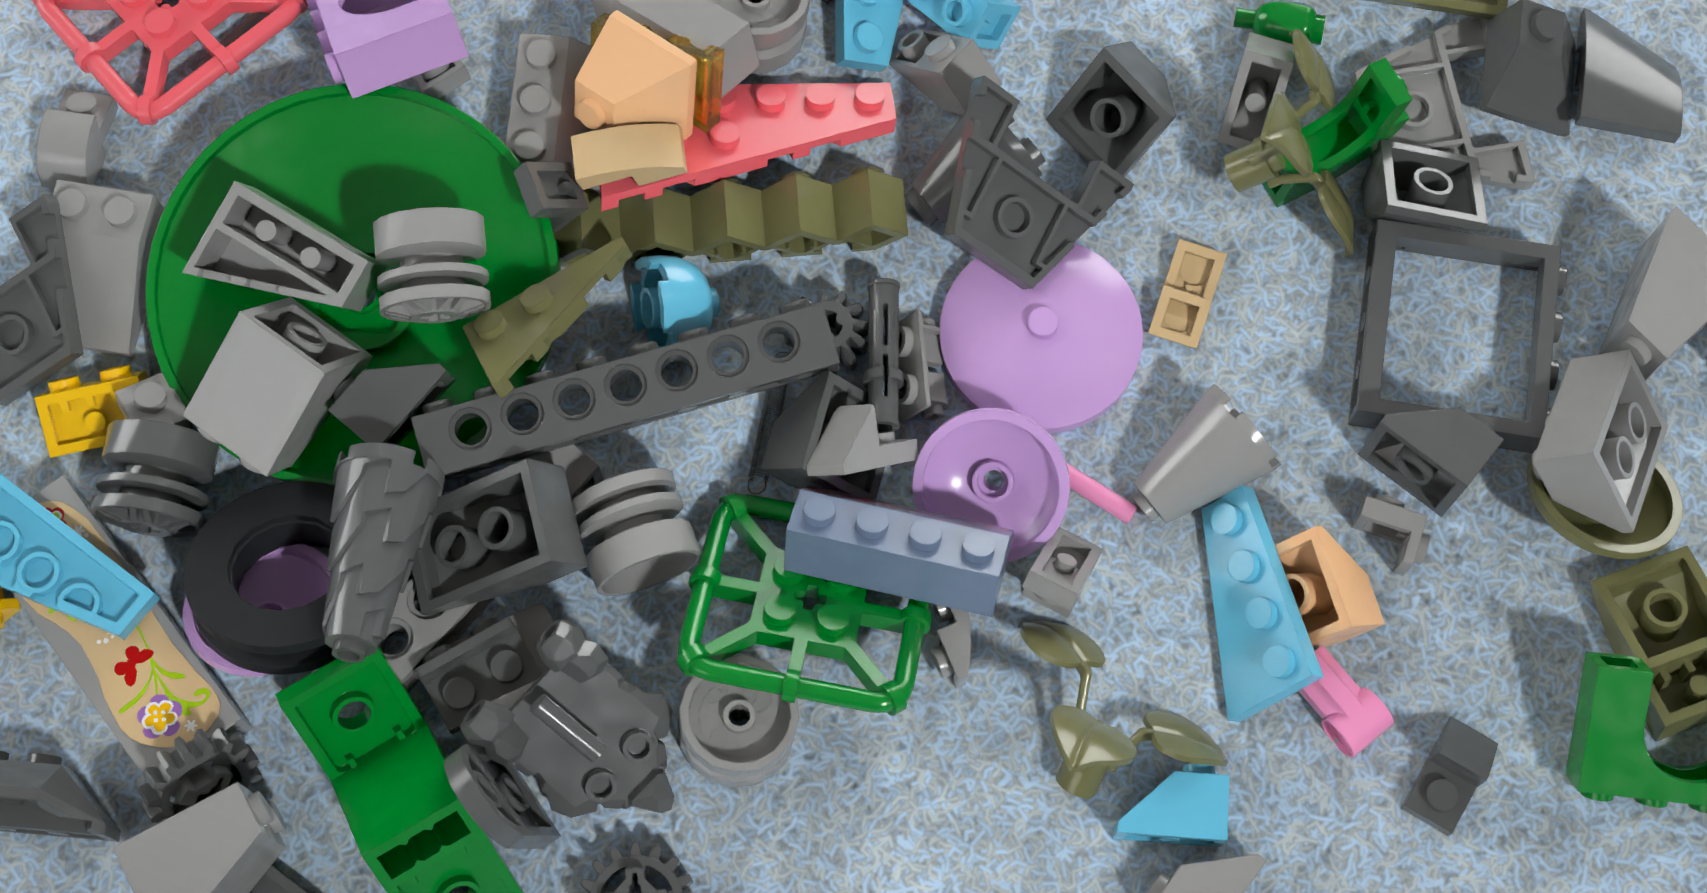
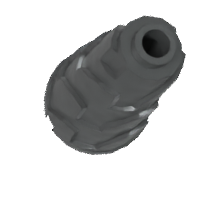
M367 442L350 445L348 456H345L343 450H341L337 458L333 474L335 489L330 521L334 524L327 563V571L330 572L322 631L325 637V644L332 648V655L341 661L350 663L363 662L366 656L376 653L380 639H386L399 593H404L417 550L423 547L437 501L442 497L445 483L444 472L429 457L427 458L425 469L413 464L416 454L415 450L394 444Z

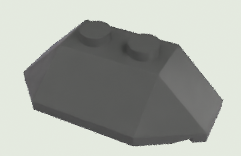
M0 751L1 832L119 842L120 829L79 774L61 765V757L30 753L28 762L8 760L9 753Z

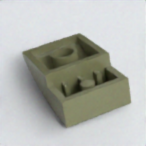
M1688 545L1592 580L1590 587L1614 654L1640 657L1654 672L1646 716V723L1654 740L1657 742L1707 723V577Z

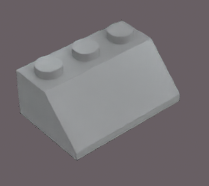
M520 33L505 145L512 151L521 165L524 162H571L574 168L571 136L594 131L574 117L575 79L592 49L591 46L570 36ZM599 186L588 188L596 191L598 196H600Z
M1630 349L1570 360L1563 381L1559 383L1558 394L1551 413L1546 417L1545 429L1540 442L1532 455L1534 474L1538 480L1543 481L1553 501L1621 533L1634 532L1668 429Z

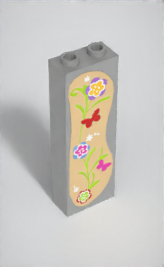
M60 476L32 496L39 504L153 591L103 522L92 516L89 503L78 488L66 477ZM13 593L142 774L145 768L159 766L161 762L156 756L159 750L171 753L176 749L174 739L179 736L188 743L193 741L197 729H203L209 738L220 727L224 728L229 737L237 732L245 741L243 735L253 728L205 661L194 651L188 638L160 600L131 634L123 640Z

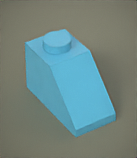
M1183 765V771H1174L1116 823L1113 828L1112 839L1221 847L1228 840L1230 775L1215 774V767L1212 765Z

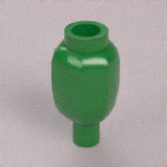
M1269 1L1262 4L1257 10L1237 7L1233 27L1250 29L1255 34L1293 44V36L1289 32L1300 29L1311 44L1321 45L1326 15L1316 14L1315 9L1305 3Z

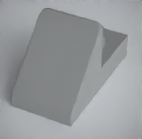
M871 404L840 406L833 413L806 465L808 476L847 475L917 460L919 455L917 439H895L893 430L878 432L875 408Z
M1059 527L1049 541L1046 542L1030 568L1022 585L1024 588L1022 595L1068 618L1103 549Z

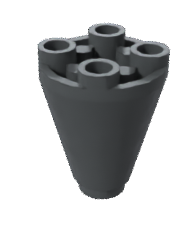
M967 110L911 182L913 188L904 195L928 226L938 219L941 222L947 221ZM1013 117L1011 118L1008 126L1015 121ZM1007 126L997 145L998 148L1035 175L1041 177L1042 173L1038 167L1046 162L1045 158L1028 137L1026 139L1022 138L1019 141Z

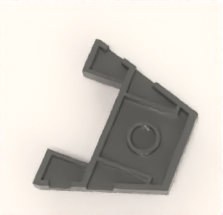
M977 77L971 85L944 236L1021 289H1033L1075 247L1074 243L1090 227L1096 226L1107 215L1106 211L1118 199L1124 198L1132 190L1134 184L1102 160L1091 161L1070 200L998 148L997 145L1020 101L988 77Z
M42 195L9 218L28 257L30 266L0 286V405L7 406L84 354L60 206L57 198L54 196Z

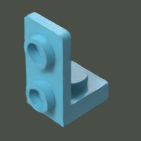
M907 0L949 34L971 38L979 48L999 49L1021 9V6L1013 0Z

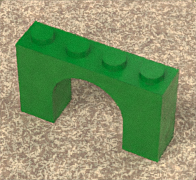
M1586 651L1566 766V776L1582 796L1596 801L1607 802L1612 801L1614 796L1634 798L1636 802L1649 807L1663 808L1667 807L1668 802L1688 804L1690 808L1696 811L1707 813V761L1689 766H1676L1656 760L1647 751L1644 730L1654 672L1640 657Z

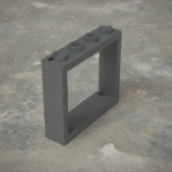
M1378 219L1368 238L1348 425L1375 429L1383 417L1389 413L1444 409L1380 399L1396 250L1538 272L1525 421L1483 414L1477 415L1485 418L1493 426L1495 433L1504 439L1498 448L1533 453L1538 447L1545 429L1546 417L1550 415L1552 408H1548L1549 390H1554L1559 374L1558 360H1552L1553 343L1559 341L1563 327V314L1556 312L1557 295H1562L1567 279V267L1560 265L1562 246Z

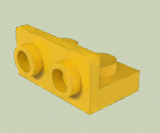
M130 364L99 371L100 380L81 383L79 375H74L47 382L49 390L34 397L50 458L103 447L108 425L115 420L126 419L117 404L115 392L147 379L146 370L132 373Z

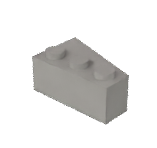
M592 0L601 31L609 16L618 10L697 59L695 91L722 98L760 66L749 22L710 0Z
M234 181L182 273L361 312L377 285V277L384 273L387 266L376 262L372 257L259 189Z

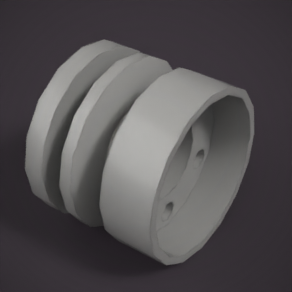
M432 207L394 212L382 216L373 222L376 262L384 266L396 268L386 271L377 277L378 290L386 293L379 297L380 316L394 321L432 324L468 318L482 314L491 308L490 291L482 287L489 281L488 270L479 265L468 264L486 255L484 216L476 211L462 208Z
M646 468L627 472L586 489L572 500L582 544L596 546L588 553L586 560L598 594L617 596L638 592L669 581L688 571L700 561L701 551L690 521L682 518L673 519L683 509V501L681 495L674 493L676 491V482L672 471L665 468Z

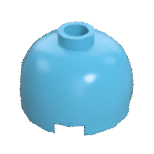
M657 255L638 259L634 266L638 271L642 270L640 283L630 284V308L635 332L646 327L649 342L656 341L658 348L679 343L677 335L692 329L707 327L709 332L713 317L718 316L720 304L717 290L715 287L709 286L703 272L695 264L677 256Z

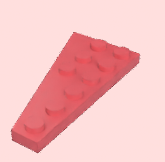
M891 83L738 84L722 98L695 91L692 135L683 140L688 173L638 186L632 176L599 185L601 212L618 207L619 200L642 194L645 200L663 195V188L683 182L698 186L764 168L768 165V159L787 154L791 156L792 160L810 155V149L832 142L841 147L893 133L897 118Z

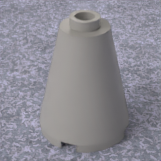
M1213 384L1203 393L1133 483L1139 493L1132 500L1151 522L1160 517L1167 524L1228 494L1241 485H1246L1274 471L1281 465L1275 458L1277 455L1248 417L1243 412L1239 413L1235 408L1231 410L1227 406L1231 398L1217 385Z

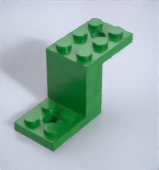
M379 646L376 653L366 656L363 662L350 663L336 659L275 694L279 706L330 779L361 856L387 893H449L452 889L459 886H469L470 888L467 893H524L489 836L476 824L454 793L444 770V760L448 757L445 750ZM355 701L365 703L364 709L354 717L342 718L338 716L340 710L348 703Z

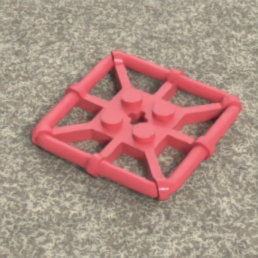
M32 0L44 21L75 54L74 61L78 67L85 73H91L120 107L132 117L138 119L141 125H156L159 119L175 112L226 72L231 76L240 69L239 62L290 25L308 7L306 0H178L179 3L173 7L167 3L160 7L163 0ZM61 9L114 11L123 23L97 43L89 42ZM233 13H271L226 48L209 32ZM137 40H140L151 53L143 95L139 97L108 63ZM198 41L212 58L164 94L170 61Z

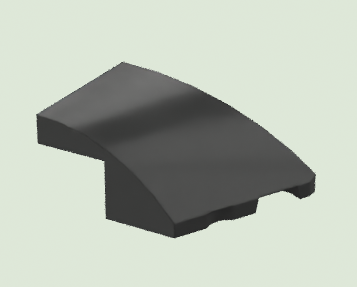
M1584 8L1581 12L1576 52L1579 53L1575 89H1579L1575 125L1675 144L1681 136L1683 119V91L1676 67L1591 10Z

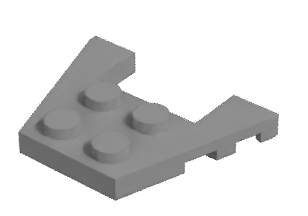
M1468 16L1452 26L1447 24L1435 30L1432 36L1412 46L1406 45L1380 58L1386 57L1395 73L1403 78L1408 93L1413 99L1405 109L1410 118L1389 141L1476 157L1479 161L1483 185L1520 190L1532 187L1535 177L1524 140L1478 148L1472 146L1450 65L1452 61L1485 56L1487 21L1490 19ZM1367 66L1354 72L1351 78L1352 88Z

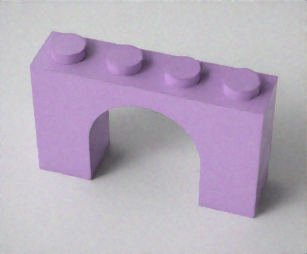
M306 0L335 84L345 81L352 99L469 56L448 0Z

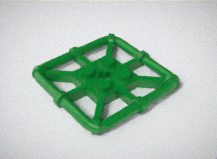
M730 492L720 497L719 505L710 519L699 565L692 569L688 581L692 591L678 640L679 657L676 661L677 666L684 675H694L710 682L782 695L781 701L795 703L796 698L870 713L887 712L891 716L905 710L915 685L923 636L929 632L931 627L932 614L928 611L929 603L908 599V605L903 609L866 603L867 589L785 571V550L777 548L751 516L789 522L795 503L757 495H738L736 492ZM730 525L763 564L759 582L726 576L719 572ZM712 597L754 605L750 622L705 645L700 643ZM810 597L817 599L822 604H816L813 610H807L803 608V601L799 599ZM860 626L902 633L893 681L887 680L857 644ZM754 644L792 651L786 674L722 661ZM806 654L844 661L866 689L801 677Z

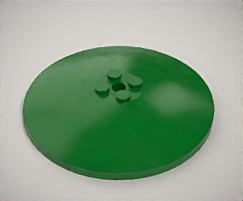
M346 84L324 86L295 93L265 105L224 131L198 156L172 192L160 217L152 241L147 266L145 296L147 322L152 346L169 387L176 390L187 408L239 311L291 297L182 273L234 181L259 189L375 260L373 222L382 216L398 211L432 207L462 208L478 212L484 216L487 250L485 256L468 264L479 265L488 270L489 281L482 287L490 291L491 308L489 310L519 295L529 286L538 284L561 271L559 248L551 219L530 218L513 173L514 170L521 166V163L493 132L451 104L427 94L394 86H386L352 99ZM387 266L384 272L396 268ZM378 283L375 286L376 297L370 305L363 307L361 312L292 297L373 355L365 370L439 363L456 379L439 400L452 399L454 405L475 400L473 396L474 391L492 386L462 328L464 325L477 319L481 314L450 322L432 324L388 320L380 316L379 297L386 293L378 290ZM552 343L549 350L538 362L532 359L526 360L509 378L514 388L525 386V377L542 371L549 356ZM521 405L513 409V411L510 414V418L514 415V413L518 410V408ZM331 413L294 464L270 476L285 482L312 481L335 486L333 484V474L341 450H343L345 456H348L350 445L366 442ZM477 418L466 420L459 429L460 442L466 445H474L481 442L487 432L486 423ZM413 428L398 446L415 450L416 454L413 464L425 469ZM219 444V446L222 447L226 452L239 459V456L234 454L232 451H230L222 444Z

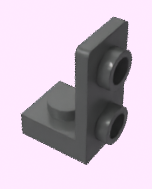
M524 162L513 171L530 218H550L555 233L589 208L583 191L575 180V172L571 162Z

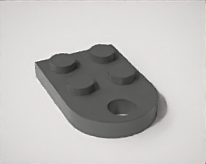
M464 744L445 758L444 770L454 793L476 824L496 843L508 849H544L561 837L513 763L508 767L488 758L484 747Z

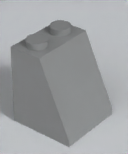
M1675 207L1638 250L1599 354L1630 349L1645 381L1707 326V235L1678 207Z
M292 297L239 311L182 416L195 424L198 432L204 438L211 442L222 444L239 456V461L245 468L267 477L294 464L331 415L328 409L335 402L332 398L337 388L348 377L355 376L357 378L368 366L373 355Z
M237 782L116 845L113 849L133 893H249L286 848L279 833L286 829V824L273 800L266 802L260 791L253 793Z

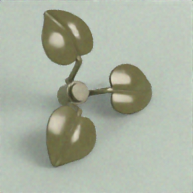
M1300 29L1290 31L1289 34L1293 36V50L1297 65L1304 80L1310 87L1307 102L1295 110L1285 93L1275 94L1267 113L1262 135L1253 139L1252 144L1224 155V165L1233 187L1238 192L1245 191L1264 182H1267L1270 189L1281 184L1310 183L1318 191L1319 200L1327 217L1345 244L1344 257L1347 258L1354 253V220L1349 201L1342 187L1329 170H1323L1320 174L1313 173L1311 151L1301 133L1302 128L1299 120L1318 106L1320 102H1322L1326 110L1333 108L1335 104L1334 85L1329 69L1320 53ZM1284 156L1299 174H1279L1280 170L1286 168Z
M1048 620L1020 621L1018 628H1021L1020 634L1035 654L1052 664L1065 668H1076L1080 674L1076 707L1067 705L1056 706L1050 714L1052 733L1063 758L1062 765L1056 775V781L1065 791L1080 798H1093L1107 770L1115 772L1118 766L1132 763L1137 755L1135 747L1140 742L1146 740L1152 741L1154 747L1161 753L1180 761L1203 765L1227 766L1229 761L1215 741L1198 725L1180 715L1165 711L1147 712L1143 718L1145 727L1138 729L1130 738L1117 728L1107 725L1101 720H1096L1085 710L1092 675L1090 667H1103L1106 660L1101 648L1080 630L1063 623Z

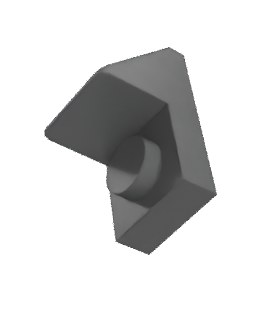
M1450 717L1400 809L1443 834L1451 835L1476 788L1487 781L1498 743L1457 719Z

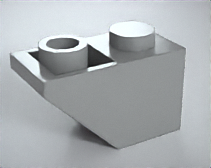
M918 28L905 35L898 43V49L891 55L889 65L941 109L958 115H963L967 110L971 85L975 78L986 76L999 86L1003 84L973 39Z

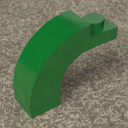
M1386 57L1369 64L1351 91L1340 103L1319 119L1302 128L1301 133L1307 141L1312 155L1313 173L1320 174L1321 171L1327 169L1335 178L1341 176L1374 153L1380 139L1389 140L1410 118L1405 109L1413 99L1408 93L1403 78L1395 73ZM1284 156L1286 168L1280 170L1279 174H1299ZM1267 182L1262 183L1277 208L1316 189L1310 183L1281 184L1271 189Z

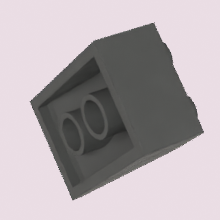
M526 458L442 495L441 499L437 501L423 547L417 550L412 566L421 613L423 615H431L541 586L588 567L564 467Z

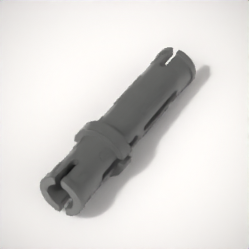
M876 278L868 282V369L863 372V386L868 389V404L873 405L875 408L878 432L890 430L895 432L899 430V389L904 385V373L899 370L900 282L891 278ZM883 316H884V345H883Z

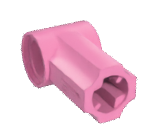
M1322 645L1314 652L1324 677L1299 690V692L1322 718L1321 725L1332 742L1337 738L1338 741L1335 745L1346 756L1354 758L1393 726L1394 720L1390 711L1379 697L1365 687L1360 688Z

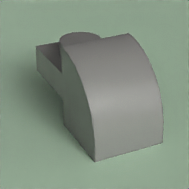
M67 89L57 110H45L38 133L36 156L38 176L42 187L55 188L57 179L89 185L95 184L106 158L103 142L118 110L117 102L111 95Z

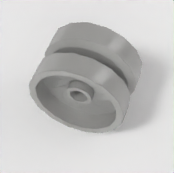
M710 0L749 22L760 66L751 74L769 73L786 66L800 52L806 35L810 0Z
M748 655L731 656L722 661L782 673L768 661ZM694 676L686 686L680 705L678 722L680 747L691 767L708 781L730 788L756 785L773 776L789 757L800 719L797 698L795 703L781 701L782 695L710 682ZM729 717H732L737 722L745 717L748 722L743 726H736L731 723Z

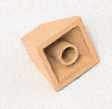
M616 10L606 21L575 79L574 117L593 130L636 124H679L682 129L683 140H686L692 135L697 59Z
M1314 526L1275 545L1314 650L1322 645L1327 647L1350 640L1385 625L1368 574L1323 526Z

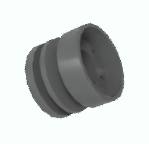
M144 419L113 421L108 425L102 460L105 464L120 472L103 473L97 477L95 485L102 494L92 497L90 506L92 516L103 522L142 535L157 537L196 536L205 522L204 516L199 512L208 508L209 499L208 495L190 485H202L213 481L220 450L219 444L207 440L198 431L171 423Z

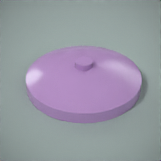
M1074 243L1075 247L1033 289H1021L981 260L975 258L960 272L951 285L940 316L939 340L943 365L956 391L973 409L1001 408L1011 410L1034 420L1046 429L1049 434L1079 428L1103 415L1115 405L1130 385L1138 366L1143 345V327L1140 310L1133 292L1121 274L1103 257L1077 243Z

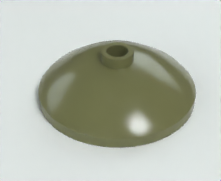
M1531 456L1527 469V482L1533 502L1548 524L1572 544L1591 553L1609 558L1638 559L1653 555L1662 550L1677 533L1683 516L1681 495L1673 477L1658 459L1634 532L1621 533L1553 501L1543 481L1538 480L1534 474Z

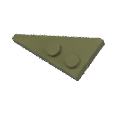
M622 236L540 283L529 286L519 295L492 310L482 313L477 319L462 327L500 399L507 396L514 387L509 378L526 360L532 359L538 362L549 350L551 343L559 336H562L588 308L589 304L584 296L602 277L604 280L611 282L624 268L625 262L633 256Z

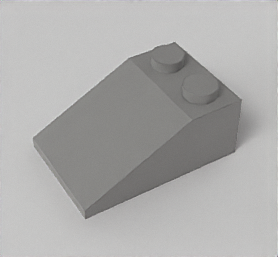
M57 179L52 196L57 198L60 206L83 350L133 358L146 313V276L151 245L165 208L152 194Z

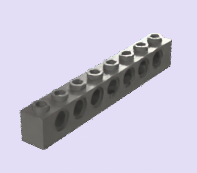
M800 299L779 306V315L759 320L758 313H751L729 320V329L709 334L707 327H701L677 335L679 343L658 348L656 341L635 345L626 350L628 357L607 362L605 355L588 358L575 364L577 371L561 376H556L555 370L538 372L524 378L525 386L514 388L507 396L501 399L493 386H488L473 392L475 400L454 405L452 399L428 403L421 407L423 414L411 417L424 467H426L427 458L429 457L441 467L446 481L818 376L823 371H836L840 361L823 303L810 306L808 299ZM771 334H783L790 339L793 350L786 357L774 358L765 351L763 341ZM721 348H733L740 353L743 363L736 371L722 372L715 367L712 360L713 355ZM683 362L691 369L692 377L683 386H670L662 378L663 369L669 363ZM632 376L640 382L642 388L635 399L621 401L613 396L611 387L619 377ZM571 390L585 392L590 397L588 409L577 416L564 413L560 408V403L567 392ZM522 404L532 405L539 412L536 424L528 430H517L510 425L511 412L515 407ZM472 418L483 420L486 423L487 432L481 442L474 445H466L460 442L459 429L466 420Z

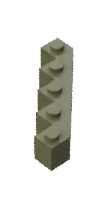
M862 167L854 170L852 176L833 185L812 179L807 173L794 172L782 176L781 181L763 190L741 185L737 179L733 178L712 181L709 187L691 196L671 191L668 187H665L661 196L645 200L642 194L635 195L619 201L618 207L602 212L600 196H598L597 192L590 189H582L589 208L555 233L560 254V264L562 267H568L622 236L633 255L627 261H637L641 257L666 255L683 258L685 256H698L702 254L709 256L711 263L752 260L751 253L757 250L776 249L781 251V257L822 254V248L829 244L851 243L852 252L877 250L908 236L903 179L882 173L881 169L876 167Z

